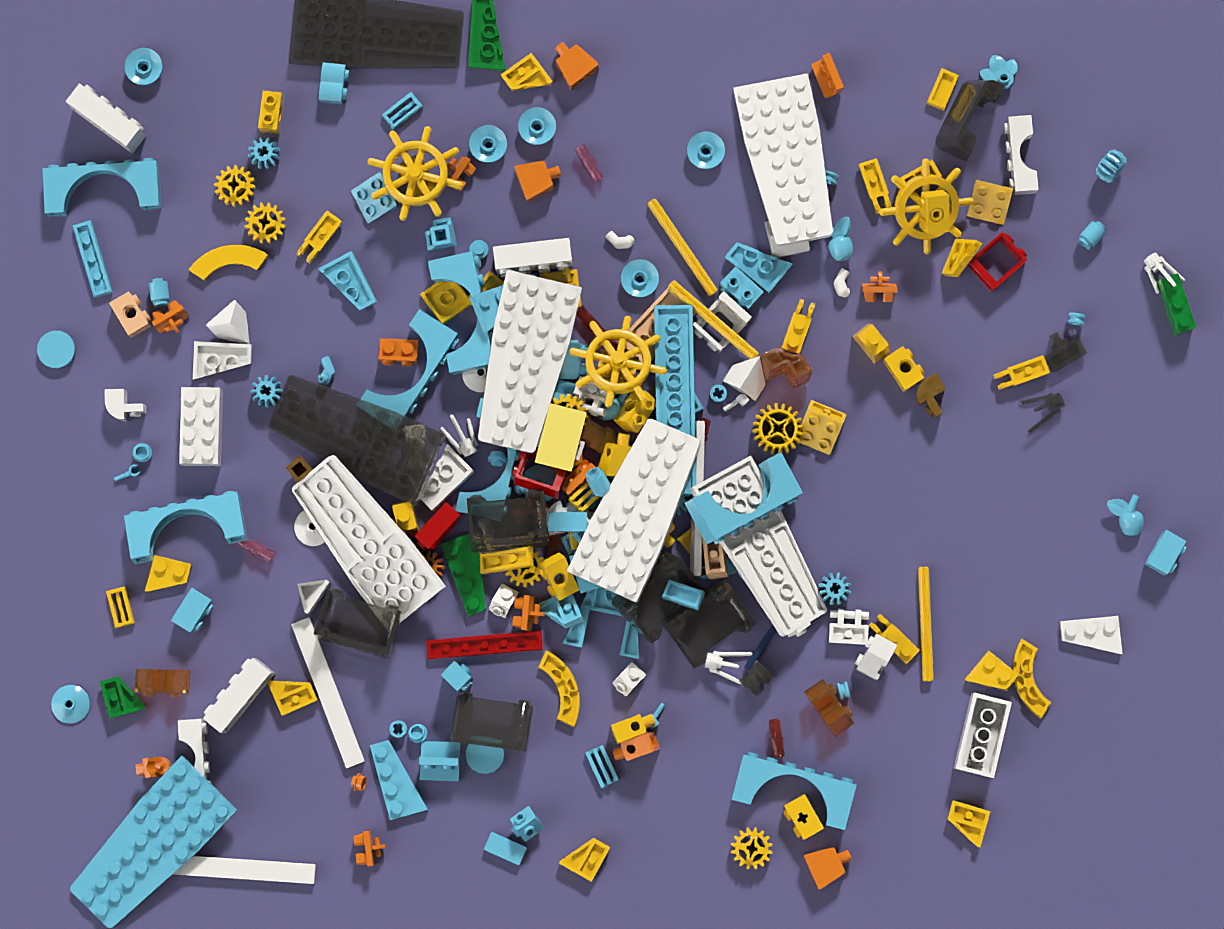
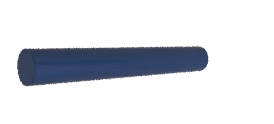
M773 624L744 666L747 670H752L777 632Z

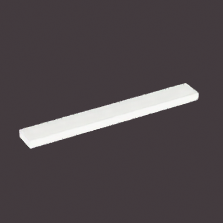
M695 421V438H698L701 442L696 456V485L704 480V421ZM691 516L690 575L700 576L702 535Z
M310 617L291 624L346 768L364 762L363 754Z
M193 856L174 874L315 884L316 864Z

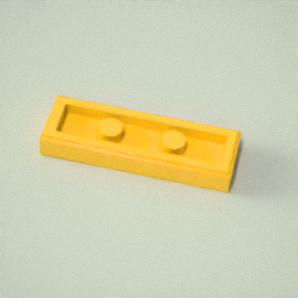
M530 546L480 554L481 574L534 566L533 547Z

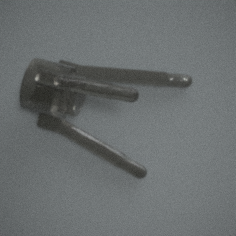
M1050 393L1019 402L1020 405L1046 400L1045 404L1035 408L1034 412L1045 408L1049 411L1052 410L1051 413L1028 430L1029 434L1052 416L1060 413V408L1065 407L1060 393L1054 395Z

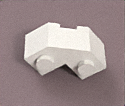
M876 634L874 637L870 636L865 645L868 647L867 651L863 655L859 654L855 662L858 665L856 670L874 680H878L883 668L886 667L897 647L895 643Z

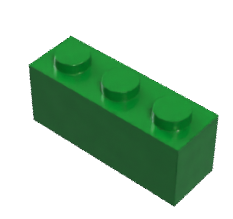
M1178 273L1170 275L1176 283L1175 287L1165 277L1156 282L1174 336L1193 331L1196 328Z

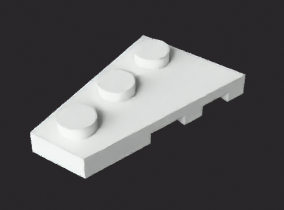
M194 341L193 379L252 363V344Z
M447 444L441 459L438 460L432 476L429 477L419 498L434 512L474 473L473 469Z
M1118 616L1060 621L1062 641L1122 655Z

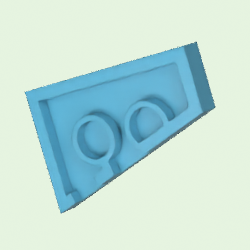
M738 242L725 256V259L741 270L768 294L793 265V263L767 255Z
M352 251L318 268L360 311L377 303L376 297Z

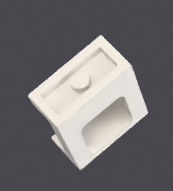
M724 291L709 308L713 314L720 312L734 325L732 330L737 334L752 318ZM700 317L697 322L693 323V333L700 339L703 337L708 342L707 346L715 352L717 350L721 353L730 342L725 337L719 343L716 342L702 329L707 322Z

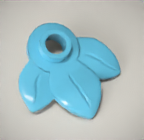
M993 55L989 62L990 68L981 70L980 76L988 84H996L1000 89H1008L1014 82L1013 76L1018 70L1017 63L1014 59L1006 62L1001 56ZM1006 77L1007 80L1003 81L1001 78Z

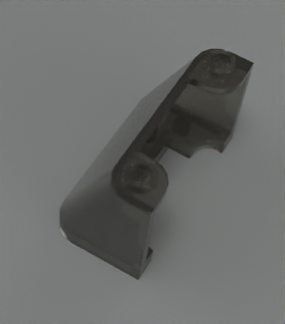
M970 80L964 82L936 136V146L940 150L966 162L976 144L975 135L966 129L976 107L983 108L988 102L995 104L1005 85L995 80Z
M533 489L528 491L525 498L486 501V498H483L482 495H472L471 498H467L470 544L473 553L498 552L528 546L533 548L548 546L544 491Z
M664 550L660 553L638 603L618 594L612 600V605L652 644L661 637L662 628L659 624L678 605L662 598L668 581L672 580L702 591L705 589L681 558Z
M724 579L717 580L703 590L705 595L699 610L682 605L662 621V626L693 669L706 662V651L734 631L747 633L756 625V622L736 592Z
M339 589L327 590L314 630V636L325 642L390 660L402 615L399 607L388 604V607L383 608L348 598L343 595L344 591Z
M461 692V695H457L449 741L528 751L534 706L530 705V701L519 700L518 703L476 698L472 697L473 693Z

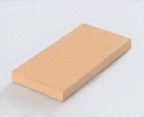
M668 288L629 329L630 332L638 335L643 341L655 335L654 306L686 305ZM626 342L625 350L629 351L635 346ZM655 344L648 348L651 362L655 358ZM637 354L636 357H639V362L643 363L641 354Z

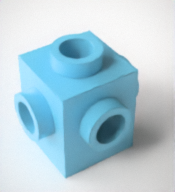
M529 806L510 819L514 825L511 828L517 837L521 836L525 842L544 829L538 817Z

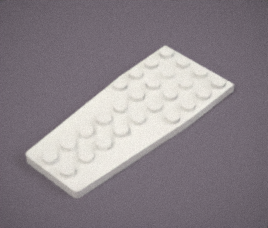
M808 73L734 87L733 91L744 143L775 244L781 247L831 237L833 229L820 128Z
M507 270L493 328L478 432L479 441L528 453L535 451L569 346L582 287Z
M653 419L646 421L613 479L610 490L604 495L592 516L567 572L638 603L663 549L701 445L698 438Z
M331 455L327 457L306 477L292 487V492L348 578L388 631L395 628L446 587L412 541L336 456Z
M749 456L690 488V491L694 498L709 491L713 499L723 508L734 513L747 514L752 513L760 504L763 495V478L754 460ZM780 509L775 513L770 510L768 512L769 516L760 521L758 518H755V523L747 528H744L742 525L739 527L740 531L732 536H729L727 533L724 535L725 539L719 543L779 635L784 637L826 613L827 608L821 595H819L818 588Z

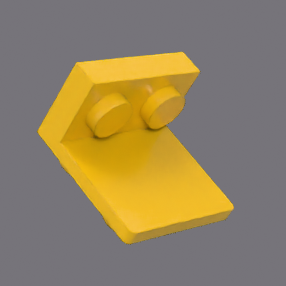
M811 400L801 423L804 428L799 429L803 436H797V438L801 440V444L830 455L847 414Z

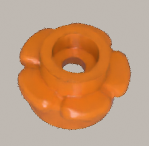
M358 773L357 776H353L351 787H354L355 792L364 791L367 785V777Z

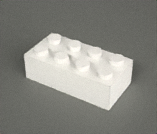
M79 83L65 102L72 110L133 154L146 137L143 132L144 128L140 126L141 124L133 118L129 120V117L120 108L116 107L114 109V106L105 97L101 96L99 98V95L95 93L96 91L87 84L84 87Z
M569 238L493 247L497 276L501 275V278H505L507 270L531 275L533 271L549 273L550 269L564 271V269L573 267Z
M181 387L179 464L182 466H221L223 390L221 388Z
M256 658L247 659L241 666L243 669L241 673L235 674L229 681L231 685L217 695L218 701L214 705L210 704L204 711L206 715L203 719L220 733L227 734L267 685L268 681L275 675L260 660Z
M971 693L953 769L994 778L1012 702L978 693Z

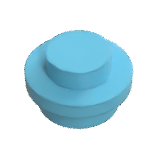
M476 240L470 245L469 251H473L476 256L479 255L480 259H483L487 256L489 249L484 241Z
M140 443L133 449V457L138 462H147L152 456V449L145 443Z
M492 451L490 456H488V461L493 466H502L507 463L506 454L500 451Z
M415 724L408 731V736L414 743L425 741L428 735L426 727L422 724Z

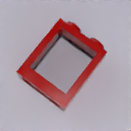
M1003 232L978 252L967 265L991 293L1028 261L1024 250L1017 248L1013 244V238L1009 234L1005 235ZM1001 242L1018 263L996 281L978 260L997 243Z
M536 447L533 453L521 451L519 455V461L521 462L519 467L515 466L512 477H515L514 485L558 499L568 470L559 468L552 486L523 477L529 459H536L539 447Z
M445 502L415 535L418 539L416 543L424 551L429 549L432 552L462 519L461 515Z

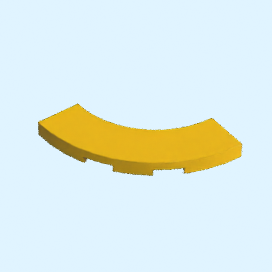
M227 245L207 252L197 259L188 270L206 281L213 272L226 265H245L258 271L269 255L250 246Z
M1021 639L1013 659V670L1019 674L1014 684L1019 697L1026 707L1041 719L1051 702L1042 695L1033 678V662L1038 648Z
M546 650L538 668L546 672L558 688L560 710L557 719L575 727L580 708V697L576 681L565 663Z

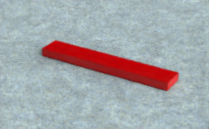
M542 630L426 640L428 660L543 650Z

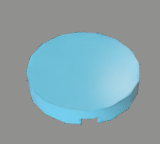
M51 331L40 338L37 345V354L44 365L53 369L68 366L75 357V343L67 333Z
M482 735L474 738L469 743L465 756L471 769L478 773L488 774L501 766L504 760V750L497 739L492 736Z

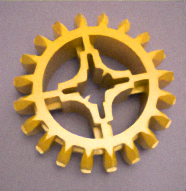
M775 403L773 410L770 405H767L768 412L766 413L764 409H761L760 412L763 416L756 415L755 418L759 422H753L752 424L758 427V429L752 430V433H758L754 440L761 439L758 447L765 444L766 446L763 451L766 452L768 448H772V455L775 449H778V454L782 453V449L789 453L788 446L794 450L796 446L793 442L800 444L801 440L797 436H803V433L798 430L804 427L797 424L802 421V418L795 419L798 412L796 411L791 414V406L787 411L784 410L785 404H782L781 409H778V404ZM781 414L787 418L783 421H776L771 415ZM766 419L771 427V431L764 437L762 424ZM790 422H792L794 427L791 439L785 431L786 426ZM776 425L777 427L783 425L781 431L783 432H776L772 434L773 430L775 429L773 426ZM779 437L786 443L773 444L769 440Z

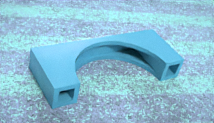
M144 158L139 162L127 159L123 161L124 163L105 161V164L87 162L83 166H78L76 163L67 164V167L48 165V168H42L45 214L48 217L67 216L68 204L75 189L88 178L101 174L119 176L128 181L137 193L142 210L162 209L159 163L153 158Z
M473 251L428 261L431 280L434 282L446 281L460 284L472 296L483 292L482 286L485 285L483 274H480L479 271L481 261L479 255L476 256ZM478 318L476 328L470 339L461 348L446 354L449 373L453 375L488 367L493 330L490 329L483 333Z
M420 309L410 322L409 327L421 337L426 347L427 365L422 378L413 388L398 395H380L367 389L357 404L358 408L396 432L398 429H403L407 423L405 418L409 412L412 414L418 405L416 403L418 398H423L428 390L426 386L430 381L433 382L439 373L437 369L440 365L443 366L446 363V354H448L450 349L454 350L459 343L457 339L459 337L458 333Z
M480 398L476 415L481 418L483 398ZM507 448L508 458L504 472L490 487L477 492H459L455 511L501 521V517L506 516L508 507L504 506L505 499H509L512 488L508 487L510 479L514 480V477H512L513 463L518 461L520 451Z
M782 453L758 465L763 478V495L760 504L752 513L739 514L723 508L713 499L709 491L684 503L706 544L713 541L717 544L725 539L724 535L727 533L729 536H732L740 531L739 527L742 525L744 528H747L755 523V518H758L760 521L769 516L768 512L770 510L775 513L784 508L783 503L787 502L790 505L798 500L797 496L803 492Z
M227 491L219 496L208 495L200 500L189 499L185 503H170L167 507H152L148 511H133L129 515H125L124 520L131 560L134 564L153 561L154 544L161 530L172 520L185 515H202L215 521L223 529L228 544L247 541L239 494L234 491Z
M748 752L747 755L743 754L731 800L751 805L757 790L768 780L780 775H797L810 781L821 793L826 807L825 825L845 830L857 786L852 784V779L842 777L841 780H837L830 773L823 772L822 775L815 774V769L804 767V770L796 769L797 765L785 762V765L777 763L778 759L767 757L766 760L759 759V754Z

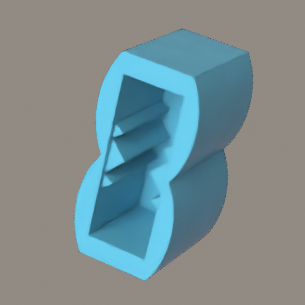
M323 62L319 89L320 102L343 104V100H347L348 89L345 88V81H349L350 70H347L345 64Z

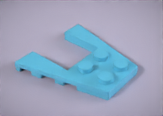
M602 587L588 591L579 608L584 621L570 627L563 644L582 648L589 611L592 610L627 617L620 656L639 659L636 602Z

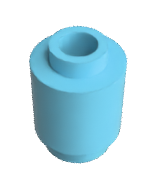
M1092 221L1079 235L1078 242L1088 250L1091 247L1094 248L1106 235L1104 231L1106 229L1105 226L1099 221L1096 223Z
M163 278L152 279V282L148 285L150 299L154 307L168 305L170 296L167 281H163Z
M595 467L586 473V481L594 495L604 497L610 490L611 484L603 470Z

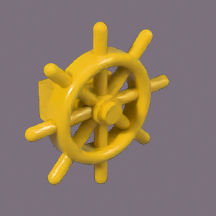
M429 126L424 128L421 141L402 143L397 133L390 131L389 136L396 147L389 153L385 161L369 158L367 161L369 165L383 169L385 186L372 193V198L377 200L390 193L395 200L403 204L399 215L401 221L407 219L410 206L417 207L429 204L435 216H441L442 211L435 200L442 194L445 187L463 188L462 182L448 178L446 160L457 155L459 149L454 147L441 154L438 149L428 143L432 130ZM418 150L416 155L409 156L408 151ZM425 152L434 157V159L427 163L423 162ZM399 156L404 160L399 165L394 164ZM439 165L440 176L430 174L429 170ZM391 171L399 173L401 177L392 182ZM409 182L405 195L397 190L398 187Z
M923 159L922 175L916 176L906 183L898 176H892L891 181L900 188V191L897 194L894 207L882 208L879 210V214L881 216L895 215L899 226L902 228L893 239L895 246L899 245L909 234L914 238L922 239L924 253L930 254L931 239L937 238L945 232H950L957 238L961 237V231L953 225L958 216L959 206L972 205L974 200L971 197L959 199L956 190L951 185L961 173L959 168H955L944 179L930 174V162L928 159ZM930 184L939 185L936 191H930ZM922 186L920 196L914 190ZM908 197L915 201L916 204L906 205ZM917 212L911 218V220L907 222L905 213ZM918 222L922 230L914 228Z
M630 316L624 317L622 329H613L602 332L595 321H591L589 326L596 335V338L591 342L587 351L576 348L569 350L572 356L586 358L585 366L588 375L577 381L576 387L582 388L593 382L599 389L607 392L605 400L607 408L612 406L615 394H625L632 391L636 393L641 402L647 401V396L640 386L647 379L649 372L661 375L667 373L665 367L651 365V355L648 349L659 342L661 337L654 335L643 341L638 335L629 331L632 320ZM619 340L617 351H615L609 341ZM626 342H629L635 346L631 350L624 353ZM603 345L605 350L602 349L601 354L596 353L599 347ZM637 354H641L643 363L639 362V357H636ZM593 360L599 361L597 370L594 367ZM637 369L641 370L640 373L636 376Z

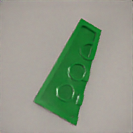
M472 0L468 68L505 72L506 67L503 60L493 0Z
M477 531L441 544L468 616L486 610L483 578L480 573Z

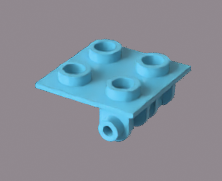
M381 172L351 190L368 224L389 210L394 211L397 209V202L390 193L377 200L372 198V193L385 186Z

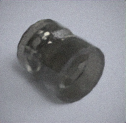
M756 660L749 668L750 673H745L739 682L758 697L765 689L764 685L769 684L775 675Z

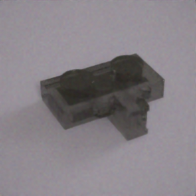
M1058 332L1049 336L1053 343L1051 347L1052 352L1044 356L1053 373L1087 354V351L1078 337L1068 342L1066 338L1062 340Z

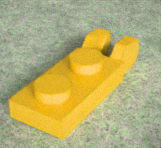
M877 158L858 164L875 213L879 214L881 209L877 198L883 197L885 207H892L888 197L889 192Z
M327 210L304 239L305 242L297 251V255L301 257L309 245L312 246L314 249L306 260L308 263H311L343 222Z
M803 299L799 300L796 312L793 313L781 349L798 355L812 320L811 315L815 307V303L811 302L807 316L799 314L804 305Z
M1044 355L1008 367L1007 370L996 373L993 376L994 379H1000L1009 374L1011 381L997 386L999 390H1002L1012 385L1014 387L1050 374Z
M879 614L877 616L878 620L887 629L882 633L872 622L869 624V627L876 634L895 643L897 647L894 653L907 664L920 650L893 624H890L887 619Z

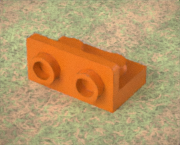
M830 52L824 54L822 59L812 63L811 67L823 96L827 99L842 93L844 86Z
M380 338L378 360L382 362V365L386 366L401 363V366L411 367L413 364H418L419 341Z
M585 459L566 477L562 490L571 497L587 482L586 473L590 469L595 468V466Z

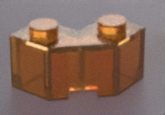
M778 347L761 354L763 374L767 381L784 374L792 389L810 381L813 370L803 355L797 353L793 355L784 352V349Z
M586 414L588 418L584 421L586 426L583 425L580 441L585 442L586 446L602 455L606 443L617 444L618 437L614 435L615 431L608 426L603 428L591 420L592 417Z
M136 669L135 692L143 693V696L154 697V693H170V697H182V693H190V670Z
M822 679L804 691L812 706L817 710L835 737L855 724L851 719L853 713L847 705L843 707L835 696L837 691L831 683L827 684Z

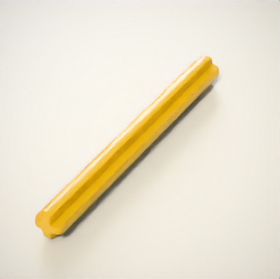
M657 199L649 201L648 207L709 296L714 295L717 292V288Z
M672 281L669 284L668 289L686 305H692L694 312L749 359L758 357V351L676 281Z
M919 567L923 681L929 682L934 679L929 568Z

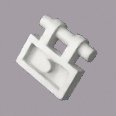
M593 382L582 388L575 387L573 394L579 397L578 402H585L582 405V408H588L585 412H589L592 416L596 417L599 415L604 417L607 411L601 408L602 403L605 404L607 392L599 389ZM587 399L594 401L593 404H586Z
M840 608L838 610H830V618H837V623L829 624V643L866 645L869 625H861V619L869 620V612H861L858 609H855V611H844V609ZM844 618L855 619V624H844Z

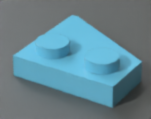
M573 594L560 601L553 597L539 603L540 612H544L546 616L566 629L584 621Z

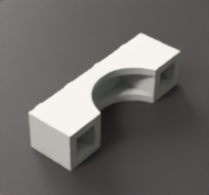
M1031 115L1008 117L1006 123H1004V134L1008 135L1005 148L1006 153L1010 155V160H1007L1008 171H1011L1012 179H1009V188H1013V195L1035 194L1039 190L1037 171L1028 168L1020 157L1021 144L1033 135Z
M204 719L178 720L179 740L191 746L195 753L194 767L207 779V773H210V763L206 761V754L209 753L208 742H205V734L208 733L207 723H204Z

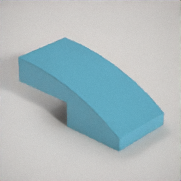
M548 512V532H585L587 529V512Z

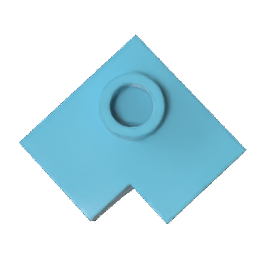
M453 218L433 220V227L425 232L428 251L457 246Z

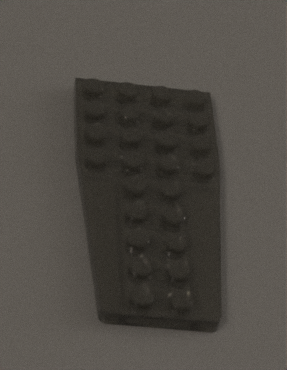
M295 0L289 64L322 66L324 62L345 64L346 68H458L460 66L464 13L460 10L399 0Z
M290 375L287 378L269 423V427L323 459L331 455L336 456L348 471L359 480L414 506L418 504L446 434L396 411L295 375Z

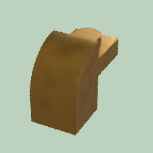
M937 372L921 382L915 395L917 405L920 406L925 403L926 406L924 408L927 414L933 416L934 419L943 413L934 397L946 390Z
M301 455L285 466L297 483L312 471V468Z

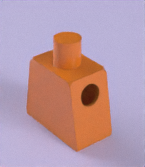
M561 42L555 47V50L560 55L556 60V65L570 90H573L599 69L598 62L577 44L569 49L564 42Z
M545 161L514 166L527 203L553 190L552 180L562 176L559 166L547 169Z
M652 731L621 742V747L612 751L616 761L623 758L629 761L660 750L656 735ZM632 745L636 748L635 752L631 750Z
M834 847L803 855L819 890L845 873L843 864L852 861L848 850L837 854Z

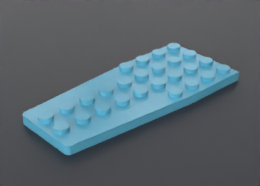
M181 756L139 800L71 885L70 891L107 928H113L190 860L234 815L237 809L195 767Z

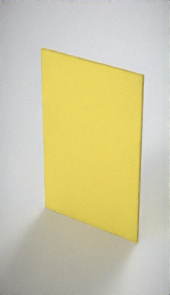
M550 403L535 462L572 472L587 412Z

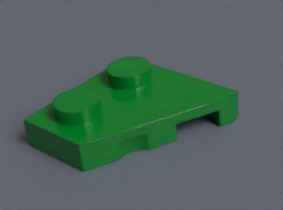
M119 676L99 681L110 719L146 709V706Z

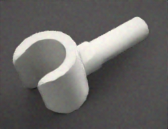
M740 394L723 409L726 412L738 403L743 407L750 399L745 394Z

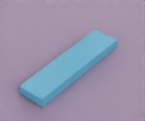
M89 220L73 225L93 297L98 298L113 293L92 221Z

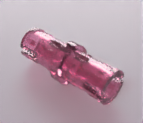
M581 145L575 149L583 164V169L587 170L593 183L604 178L596 164V159L591 156L586 145Z
M248 539L236 543L237 547L250 552L252 556L261 557L268 562H271L276 554V551L261 545L259 541L255 542Z

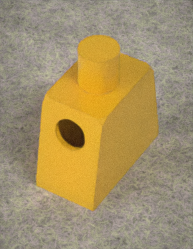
M867 324L852 336L874 364L890 353L889 344L873 324Z
M618 433L617 444H605L598 467L600 470H603L606 476H616L632 446L628 445L629 434Z
M412 499L394 503L392 508L397 526L408 538L415 536L420 530Z
M639 714L615 723L610 727L617 744L647 733L646 728L654 726L656 723L652 714L642 718ZM638 723L639 729L633 731L631 724Z

